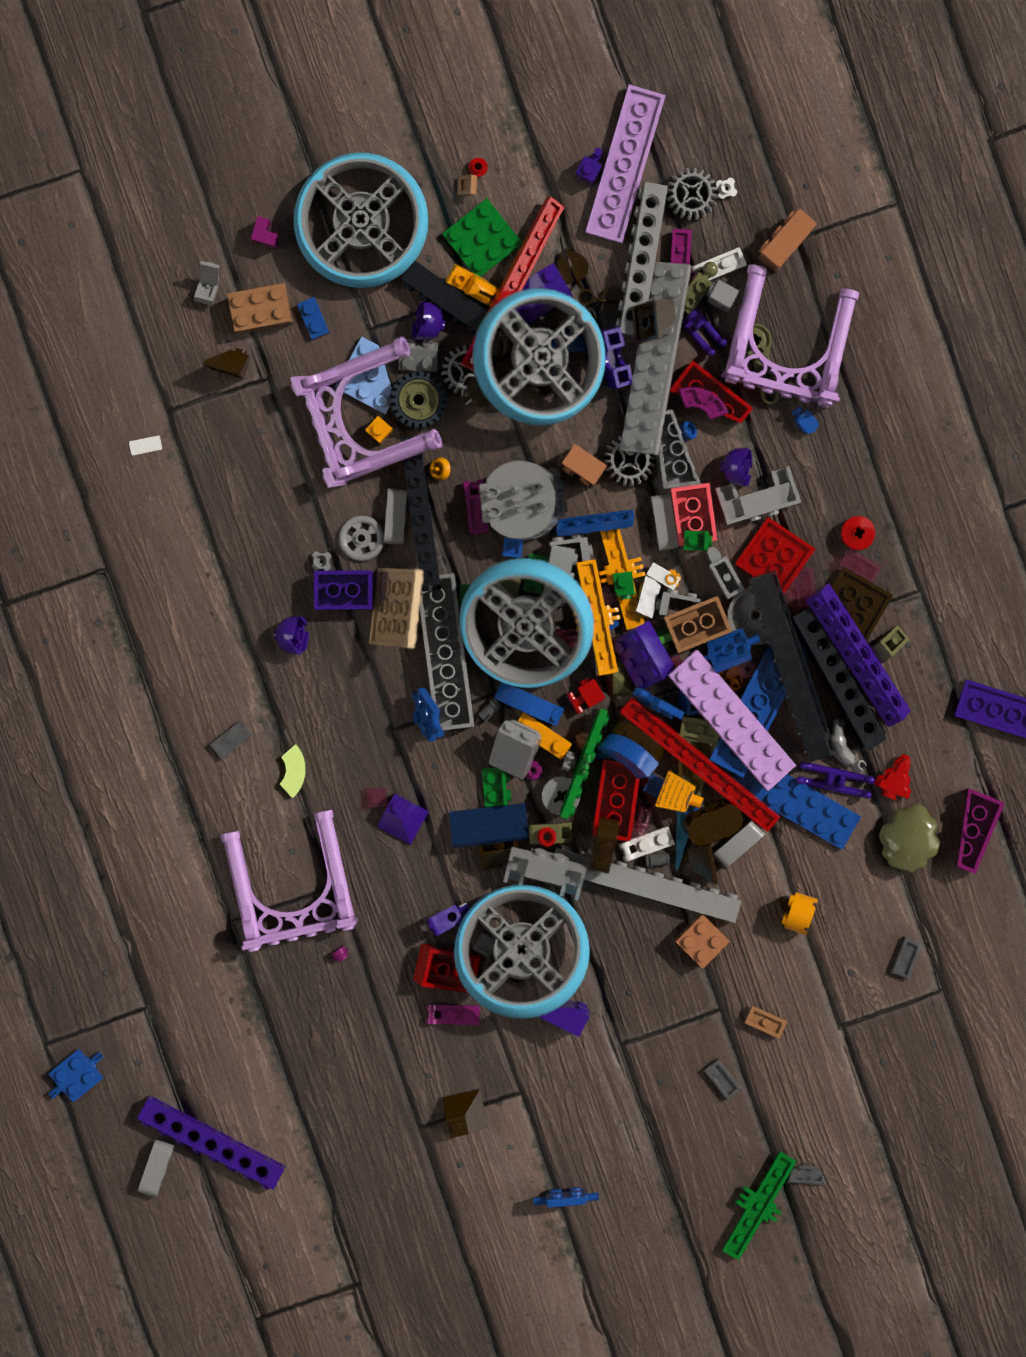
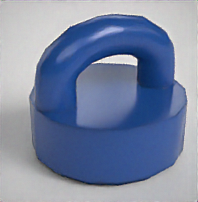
M685 421L679 425L684 442L696 437L697 430L692 422Z

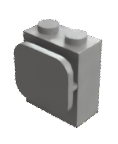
M505 720L497 732L488 764L523 780L529 772L533 758L538 751L541 735L536 730L515 720Z

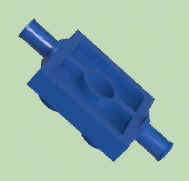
M743 628L708 641V654L703 657L707 662H711L715 672L719 673L752 660L750 653L751 645L761 642L758 634L747 638Z
M425 687L419 688L417 692L411 695L415 702L413 721L415 724L417 723L422 735H425L428 742L436 741V736L442 737L444 735V731L439 724L440 709Z
M636 687L633 695L639 697L638 701L646 706L652 704L650 708L659 713L664 710L662 714L671 719L674 716L682 719L685 713L675 705L664 702L642 688Z
M78 1048L49 1072V1075L56 1083V1087L48 1092V1094L54 1099L62 1092L74 1103L103 1079L102 1074L97 1070L96 1063L104 1058V1056L98 1051L97 1054L90 1058L84 1055Z
M575 1186L564 1191L561 1188L550 1189V1192H546L547 1196L533 1198L534 1206L545 1205L549 1208L583 1205L588 1201L599 1200V1193H585L584 1189Z

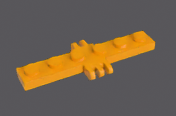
M620 528L600 531L609 563L608 566H604V571L598 572L599 576L606 574L607 577L600 579V584L608 582V585L614 584L613 574L632 571L633 579L645 576V572L637 574L636 571L644 568L643 564L635 566V562L642 561L641 557L628 560ZM635 585V594L631 595V599L620 600V596H618L626 630L636 628L645 623L642 616L633 613L637 599Z
M596 559L577 562L576 567L580 587L584 591L593 613L594 632L592 647L598 676L618 673L609 625H613L615 620H620V615L612 616V613L619 612V609H611L610 605L605 606Z

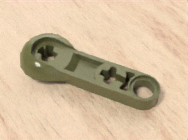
M754 324L753 335L760 337L759 345L756 346L762 355L770 361L771 334L765 326ZM749 343L746 348L747 356L753 355ZM758 359L751 360L754 372L760 373L763 369ZM768 368L766 374H770L768 379L775 381L774 375L769 372L770 368ZM759 388L764 403L774 404L778 401L779 393L775 392V399L768 401L765 398V393Z

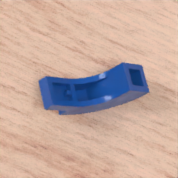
M502 682L494 697L507 705L557 726L564 711L562 707Z
M609 734L605 740L597 745V750L595 751V758L597 760L614 759L625 765L637 779L648 778L659 764L640 745L616 734Z

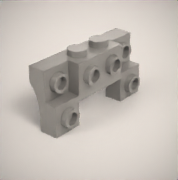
M790 466L770 472L774 487L738 497L734 484L715 488L726 525L747 519L753 522L761 519L760 515L767 513L768 517L779 514L778 510L801 503Z
M512 847L503 882L507 883L508 879L519 881V885H523L524 877L560 885L562 886L560 896H564V893L575 895L574 900H578L587 865L568 861L569 857L561 853L554 854L546 852L541 848H531V851Z

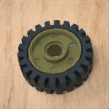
M422 371L411 372L399 378L393 385L389 396V406L393 416L403 426L411 429L427 428L435 424L442 417L447 405L446 391L442 383L435 376L433 377L431 374ZM418 395L422 398L423 402L421 405L414 403V396Z

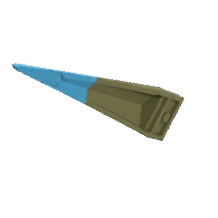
M682 717L680 735L710 758L718 743L719 735L706 720ZM679 761L678 776L695 785L693 794L701 797L705 781ZM677 811L676 870L679 869L688 839L683 830V821L686 814L681 811Z

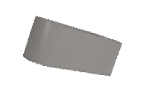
M388 488L384 534L385 544H404L407 489Z
M670 493L651 496L659 551L678 548Z
M751 819L713 852V858L723 869H726L766 833Z
M155 1140L138 1192L157 1197L174 1145Z

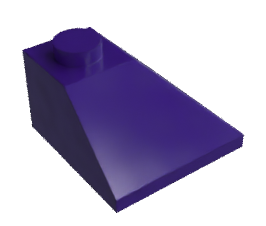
M395 793L377 827L411 845L429 811Z

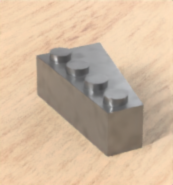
M667 410L659 453L655 455L659 491L699 485L701 482L697 477L694 464L688 454V449L682 438L673 410Z

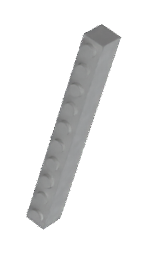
M566 845L556 846L555 853H561L569 857L568 861L587 865L584 880L733 923L736 922L742 902L736 894L727 892L726 895L720 894L719 889L712 887L706 890L701 888V884L691 881L690 884L682 883L683 879L672 876L671 879L664 877L663 873L653 871V874L647 873L645 868L635 866L633 869L627 867L628 863L618 860L616 863L611 862L609 874L590 871V852L580 850L578 853L572 851V847Z

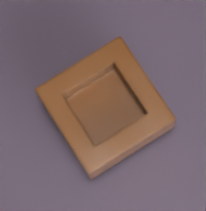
M458 176L457 195L462 197L476 195L477 176Z

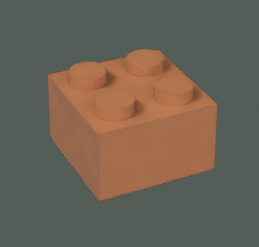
M574 444L561 464L563 472L571 477L573 475L580 478L578 482L587 488L589 485L591 487L595 485L607 467L606 464Z
M702 913L674 939L702 969L730 942Z

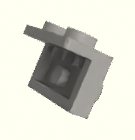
M407 339L410 355L399 359V370L437 372L439 343H434L430 340L415 342L414 340Z

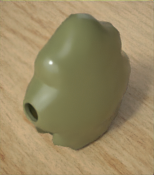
M913 803L906 808L895 810L891 822L882 825L879 840L884 846L882 855L887 860L889 866L912 873L917 869L924 868L927 860L937 854L940 841L935 832L938 824L922 804Z

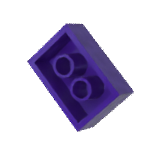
M314 571V610H373V571Z
M650 621L639 625L612 641L614 649L637 688L644 690L668 677L667 675L675 669Z

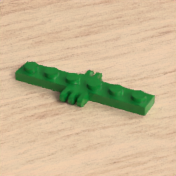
M600 708L596 712L582 753L578 756L579 760L576 762V768L573 770L574 774L560 809L559 818L568 820L575 812L576 806L573 805L582 793L581 783L587 779L589 774L588 765L593 762L596 754L594 748L596 744L599 745L602 739L601 729L607 725L609 716H607L608 711Z
M779 1150L757 1190L753 1191L747 1186L742 1188L748 1195L740 1192L738 1196L744 1199V1202L736 1199L735 1203L745 1210L724 1244L723 1252L739 1261L762 1220L767 1222L769 1219L774 1222L778 1220L772 1213L781 1215L782 1212L776 1208L777 1204L773 1201L797 1161Z

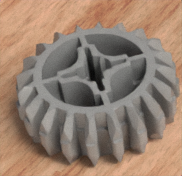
M686 168L685 175L682 171H678L679 178L674 175L672 177L675 183H668V186L672 189H667V194L672 196H668L666 200L669 202L673 201L669 208L676 207L675 215L681 211L680 218L682 219L685 214H688V220H691L692 215H694L695 220H698V213L705 217L706 212L704 210L710 213L712 208L709 205H716V202L712 199H717L718 195L712 192L717 191L718 188L715 186L711 187L715 180L713 179L708 182L710 174H706L703 177L704 170L702 169L699 174H696V168H693L692 173ZM693 179L699 182L691 186L683 181ZM678 186L685 196L681 202L678 201L676 195ZM703 186H705L707 190L706 202L702 199L703 197L699 193ZM689 190H696L695 198L692 196V198L689 197L687 199ZM692 202L701 207L690 209L685 206Z
M463 345L464 351L461 352L460 348L456 347L457 354L450 351L449 354L452 358L445 357V361L449 364H442V368L448 369L442 372V376H448L444 379V383L451 382L448 389H452L455 386V394L458 393L459 389L462 390V397H464L467 387L463 386L467 379L476 376L473 372V374L468 373L464 377L462 368L467 369V367L456 361L466 355L468 351L466 345ZM452 366L461 372L458 383L452 376Z
M618 436L620 443L612 440V444L615 447L607 446L611 454H604L605 457L610 458L605 460L604 464H610V467H607L605 470L606 472L613 471L609 476L610 478H613L615 475L618 476L615 481L616 483L620 479H624L622 485L625 486L627 480H630V486H633L636 479L637 483L641 484L640 477L644 480L648 479L644 474L645 472L652 474V470L648 469V467H655V464L651 463L650 460H654L656 457L644 454L645 466L642 470L637 463V457L640 453L622 452L620 450L622 436ZM616 451L622 457V463L617 468L614 464V454ZM637 454L633 459L634 465L628 463L622 466L626 461L625 455L631 457ZM629 467L638 474L628 476L620 472Z

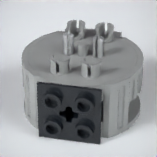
M512 461L503 464L487 478V484H479L483 523L491 524V527L498 533L510 538L530 540L541 537L552 530L557 524L559 516L565 517V512H568L567 501H564L563 493H566L565 481L562 482V478L554 477L546 468L531 462Z

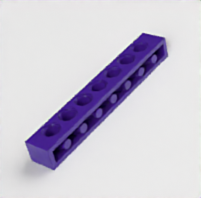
M828 583L814 590L806 598L807 603L887 727L903 721L910 713V708L831 585Z
M151 1095L137 1118L141 1121L142 1125L158 1129L157 1132L159 1134L175 1138L174 1141L180 1145L187 1144L192 1147L191 1150L195 1153L208 1155V1159L211 1161L225 1164L228 1170L242 1173V1176L247 1180L252 1181L254 1179L260 1182L259 1185L267 1190L270 1188L274 1190L286 1165ZM157 1113L164 1115L165 1120L163 1122L156 1120L155 1115ZM172 1123H180L182 1129L179 1131L174 1130ZM196 1131L199 1138L192 1139L189 1136V1132ZM213 1140L216 1143V1147L209 1148L206 1145V1141ZM230 1149L233 1152V1156L226 1157L223 1154V1150ZM248 1158L250 1165L243 1166L240 1163V1159ZM263 1166L266 1168L267 1173L261 1175L257 1172V1168Z

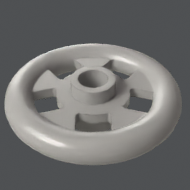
M363 515L355 516L343 524L339 533V544L344 554L355 561H368L381 552L384 546V531L375 519ZM362 523L370 525L368 531L360 529ZM351 527L356 529L352 537L347 534ZM371 534L377 535V542H371ZM359 535L365 536V540L363 542H359ZM351 541L357 546L353 551L348 546V543ZM369 546L371 551L363 554L361 548Z

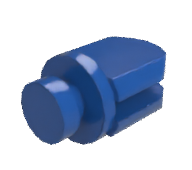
M801 406L795 408L791 412L793 416L796 415L793 419L794 423L803 433L815 432L819 425L817 419L807 409L802 411L803 408Z

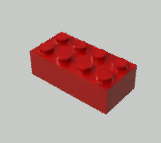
M603 759L592 836L596 834L599 818L603 817L619 820L617 840L631 841L640 779H637L625 765L615 760Z

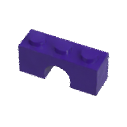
M609 327L600 330L605 346L604 375L607 387L620 388L632 384L633 376L630 364L624 363L620 352L621 347L625 346L621 327Z

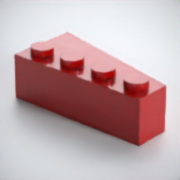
M693 360L670 388V392L681 396L679 390L688 387L702 388L712 392L721 399L729 412L723 415L739 423H742L753 409V407Z

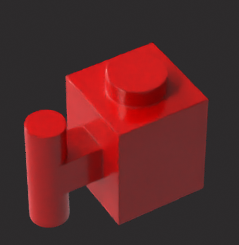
M589 677L579 682L580 687L577 689L581 694L576 698L573 691L566 695L577 714L584 711L580 704L586 702L590 708L606 699L595 679L590 680Z

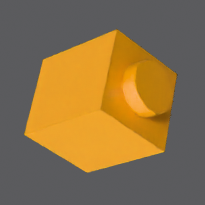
M377 416L365 431L378 443L382 444L392 433L393 428Z

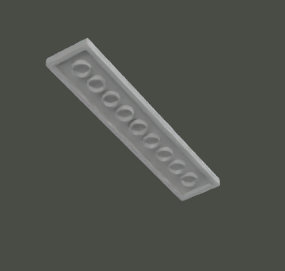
M655 262L648 301L655 299L674 300L675 321L661 339L638 345L620 446L622 452L658 455L692 267L689 264Z

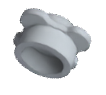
M314 552L312 555L314 558L312 568L315 571L318 569L330 570L331 565L329 561L331 554L329 552L324 554Z

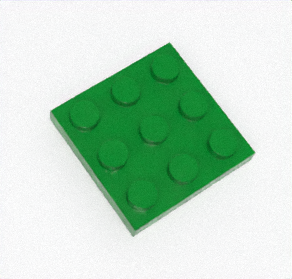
M488 198L442 233L443 237L469 270L480 277L489 272L523 244Z

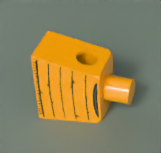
M668 770L655 806L686 812L689 805L700 808L703 797L693 794L695 785Z

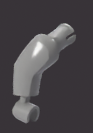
M840 719L833 720L831 738L836 750L833 756L847 767L851 765L854 773L863 772L862 768L867 766L865 761L860 760L856 762L854 760L856 755L846 745V738L843 736L845 721L841 720L840 723Z

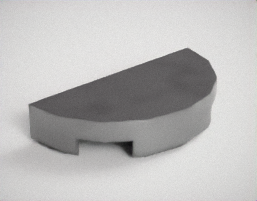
M800 1164L794 1167L787 1178V1183L826 1185L825 1177L820 1169L811 1164Z

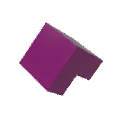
M257 216L251 240L253 243L276 249L279 236L276 233L269 232L271 226L269 219Z

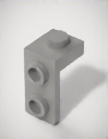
M200 261L199 283L194 301L213 306L219 288V265Z
M583 534L572 535L569 540H564V537L552 538V542H549V547H552V545L580 543L582 561H588L590 556H593L592 545H588L587 537L583 538Z
M667 589V592H662L661 599H657L655 610H658V615L667 616L670 598L700 603L701 599L697 598V594L686 592V595L683 596L678 595L677 590Z

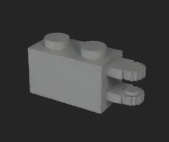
M710 547L706 551L711 563L708 567L725 599H729L744 591L745 589L727 556L722 558L718 549Z

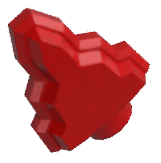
M902 754L894 761L891 768L885 769L882 775L876 777L873 785L883 789L881 795L896 800L897 796L909 799L911 793L909 788L911 779L908 776L910 756Z

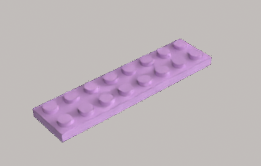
M629 84L589 218L586 234L620 244L623 243L666 95Z
M698 650L693 651L667 675L766 791H769L796 766Z

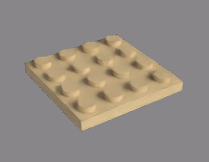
M377 568L369 644L414 648L417 639L416 627L419 621L418 609L421 602L420 591L423 583V570Z

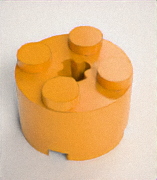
M798 892L795 895L791 894L787 905L790 906L789 913H784L781 922L785 925L784 928L807 935V931L804 929H809L815 911L813 902L817 903L818 899Z

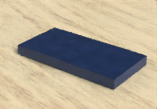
M525 803L449 812L453 848L529 839Z

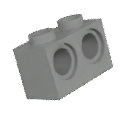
M719 280L717 284L713 283L706 295L709 297L707 302L727 313L739 290Z

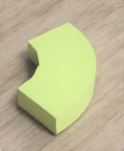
M296 744L282 756L285 762L286 773L280 785L292 798L301 789L306 772L304 756Z

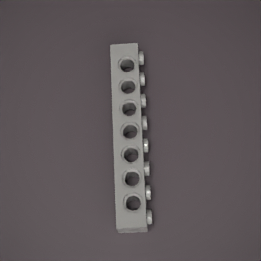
M645 182L638 190L637 198L640 199L639 206L636 205L634 217H637L636 225L633 224L631 236H634L633 243H630L628 248V255H631L630 262H626L625 266L627 280L623 281L621 292H624L623 300L620 299L618 311H621L620 319L617 318L615 327H621L623 337L634 339L633 321H629L626 314L632 313V306L648 302L668 189V186ZM646 201H652L655 207L648 208L646 206ZM648 219L651 222V227L644 226L642 220ZM639 239H647L648 245H641ZM636 257H643L645 264H638ZM633 276H640L642 279V283H635L633 281ZM630 294H636L639 301L632 302Z

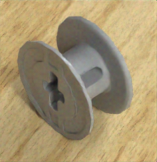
M564 776L554 777L544 785L542 801L546 809L551 813L559 815L563 801L561 799L556 802L553 800L558 796V791L562 793L566 789L568 790L571 782L570 778ZM580 797L575 800L573 806H578Z

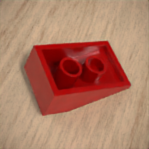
M421 944L413 981L422 987L468 993L458 976L454 949ZM469 953L470 965L477 978L481 956Z

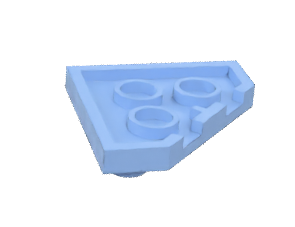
M361 337L349 360L379 348V345ZM385 365L354 377L347 384L344 393L386 415L390 408L389 396L392 387ZM338 381V382H337V384H336V386H335L336 389H337V387H338V385L340 384L341 381Z

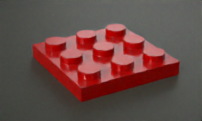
M768 517L735 565L753 577L776 570L783 594H785L816 549Z

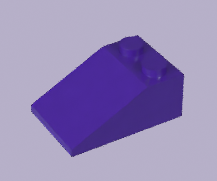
M554 263L529 277L522 291L527 289L554 290L573 298L572 293ZM535 303L521 306L515 309V311L527 325H530L556 308L546 304Z
M567 1000L557 1009L539 1017L579 1037L590 1017V1009L587 1008V1004L581 1001L576 1003Z

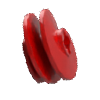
M851 517L842 525L841 539L852 550L866 549L875 539L874 525L866 517ZM856 528H858V531H862L860 538L854 536Z

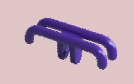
M696 307L686 318L683 316L682 327L708 356H714L715 350L698 334L697 330L702 326L720 346H726L727 340L719 335Z
M801 762L799 764L801 769L827 774L825 782L806 777H797L796 782L798 784H805L866 799L871 797L869 791L844 785L846 778L872 784L875 781L872 776L809 762Z

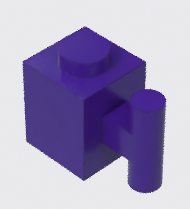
M600 148L594 150L591 158L584 156L575 175L576 178L591 186L602 167V164L598 163L602 154Z

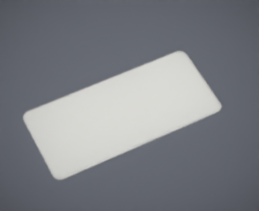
M160 436L129 442L131 455L162 450Z
M653 563L647 572L648 576L672 590L675 589L680 580V577L677 576L675 584H668L666 576L671 572L656 563ZM670 575L668 577V581L670 583H673L675 581V577L673 575Z

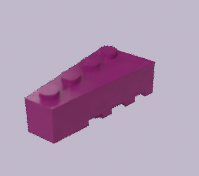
M967 788L957 867L976 874L1005 804L1004 802Z

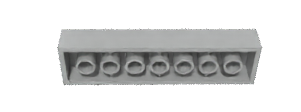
M455 574L440 575L442 589L422 592L421 589L419 607L431 698L440 709V727L442 730L473 727L474 718L464 642L460 631V612Z

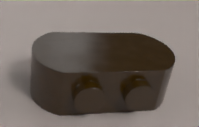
M624 715L611 728L617 735L626 737L640 745L657 762L667 752Z
M721 799L688 813L683 821V830L694 844L698 846L712 845L715 841L721 838H729L732 834L738 832L742 826L743 817L740 810L727 799Z
M599 818L591 852L590 871L609 874L618 836L619 820Z

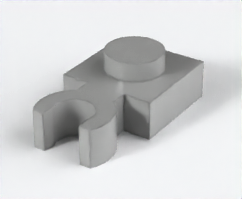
M567 751L561 769L568 772L570 768L574 769L577 760L574 757V752Z

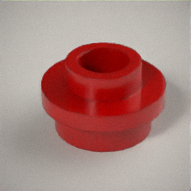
M477 157L470 161L469 172L472 175L482 177L486 174L488 165L483 158ZM476 164L482 166L480 170H476L474 167Z
M549 827L540 829L537 834L538 842L545 847L553 845L557 838L556 832ZM545 833L550 834L549 840L543 839Z

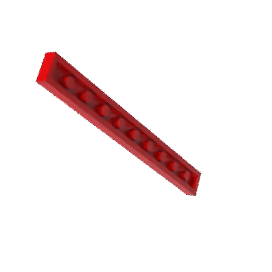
M551 196L546 197L487 314L504 298L522 291L564 209V206ZM476 335L461 363L474 373L473 350Z
M633 696L620 710L622 715L768 832L780 819L776 812L717 764L709 760L707 756Z

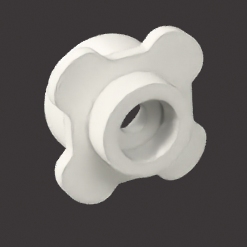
M733 178L717 181L716 187H718L719 198L725 199V197H734L737 194Z

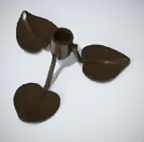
M568 248L564 249L559 257L557 270L566 284H570L575 280L581 291L578 294L579 303L581 305H589L593 300L603 302L601 304V312L605 317L609 319L620 318L621 311H618L620 299L623 300L624 292H621V289L618 287H609L603 291V299L594 297L593 292L589 289H584L578 280L584 278L588 273L589 265L587 260L579 253ZM557 308L551 315L552 331L568 317L566 313ZM565 327L564 332H570V329Z
M499 326L494 333L490 353L495 356L501 355L492 364L493 374L495 377H504L510 369L509 365L503 362V359L505 358V353L511 354L514 343ZM529 368L524 371V374L528 375ZM473 377L465 389L464 404L475 407L491 405L492 403L483 393L477 377ZM526 383L519 392L528 398H540L547 395L552 388L549 385L534 386Z

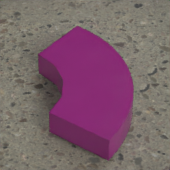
M696 387L679 390L685 408H700L707 413L710 419L729 413L721 399L708 390Z

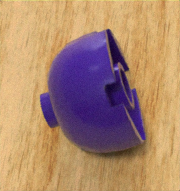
M423 301L420 302L415 312V315H418L416 323L413 321L412 337L421 341L432 340L438 336L439 332H443L445 328L443 314L436 305Z
M735 448L729 451L725 460L721 461V472H724L728 482L739 486H748L750 484L752 475L748 474L753 465L751 450L749 448Z
M287 617L275 629L274 639L284 652L293 655H301L300 652H305L308 645L309 632L305 633V626H308L304 617Z

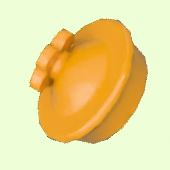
M438 457L430 464L429 471L432 477L438 481H443L448 478L451 467L447 459Z

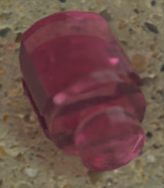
M641 805L633 827L637 828L634 834L645 836V830L650 829L649 821L652 808L647 807L643 819L645 807Z

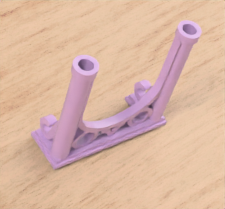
M748 265L747 282L727 366L720 378L725 379V382L729 384L742 383L744 384L743 387L749 389L761 388L764 393L773 394V392L781 393V397L788 399L796 397L803 403L816 402L818 403L817 406L823 408L836 404L840 398L838 393L834 392L837 387L839 369L859 292L851 289L840 290L828 346L820 360L804 368H786L776 365L765 358L755 344L753 326L767 268L759 265ZM749 343L753 355L744 359L747 344ZM758 359L763 366L760 373L751 372L747 367L749 360ZM825 362L821 378L815 369ZM770 368L769 372L774 375L775 381L761 378V376ZM810 372L816 379L815 386L803 385L801 382L803 374ZM794 374H798L796 376L797 386L784 383L787 378H793Z
M403 337L395 339L391 344L312 376H295L290 378L292 382L291 388L296 396H305L306 407L311 413L313 427L317 430L319 436L318 442L323 447L325 462L330 467L322 469L323 480L328 488L347 485V482L430 449L436 450L442 446L439 433L433 429L383 450L371 451L358 445L350 437L343 424L341 398L347 384L360 374L410 355L409 345ZM341 381L337 390L329 387V385ZM326 391L334 397L333 404L330 407L325 406L323 401V394ZM333 411V414H330V422H328L325 412ZM333 433H335L338 436V438H343L344 440H340L336 443ZM343 444H347L352 448L349 460H345L342 456L341 447ZM358 452L360 454L369 456L359 461H356Z
M332 809L314 813L327 869L326 887L322 895L314 903L297 911H276L263 905L255 897L251 888L239 831L220 835L221 842H224L245 934L242 950L247 949L248 952L259 950L265 943L271 946L279 944V940L287 939V942L299 939L298 936L304 934L306 937H312L317 935L318 931L324 930L325 933L336 931V927L346 931L353 929L357 924L358 918L355 917L333 824L332 818L334 815ZM331 885L336 904L332 900L325 898ZM321 902L332 906L333 912L330 916L320 917L317 914L316 909ZM254 905L265 912L261 915L258 921L256 918ZM313 910V917L320 922L303 925L304 919L310 915L309 911ZM270 914L278 919L279 924L276 928L266 929L262 925L263 919ZM282 917H286L285 921H291L296 926L279 931L283 925Z

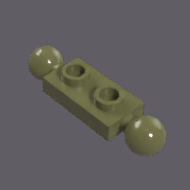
M707 262L703 266V274L696 271L689 280L684 306L686 313L690 314L713 284L708 279L718 273L716 263Z

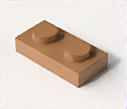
M753 1005L744 1021L745 1024L779 1039L788 1022Z

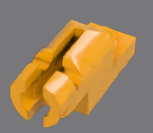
M456 264L453 265L445 280L447 283L463 290L467 295L491 306L494 300L489 295L497 294L500 289L490 284L486 279Z

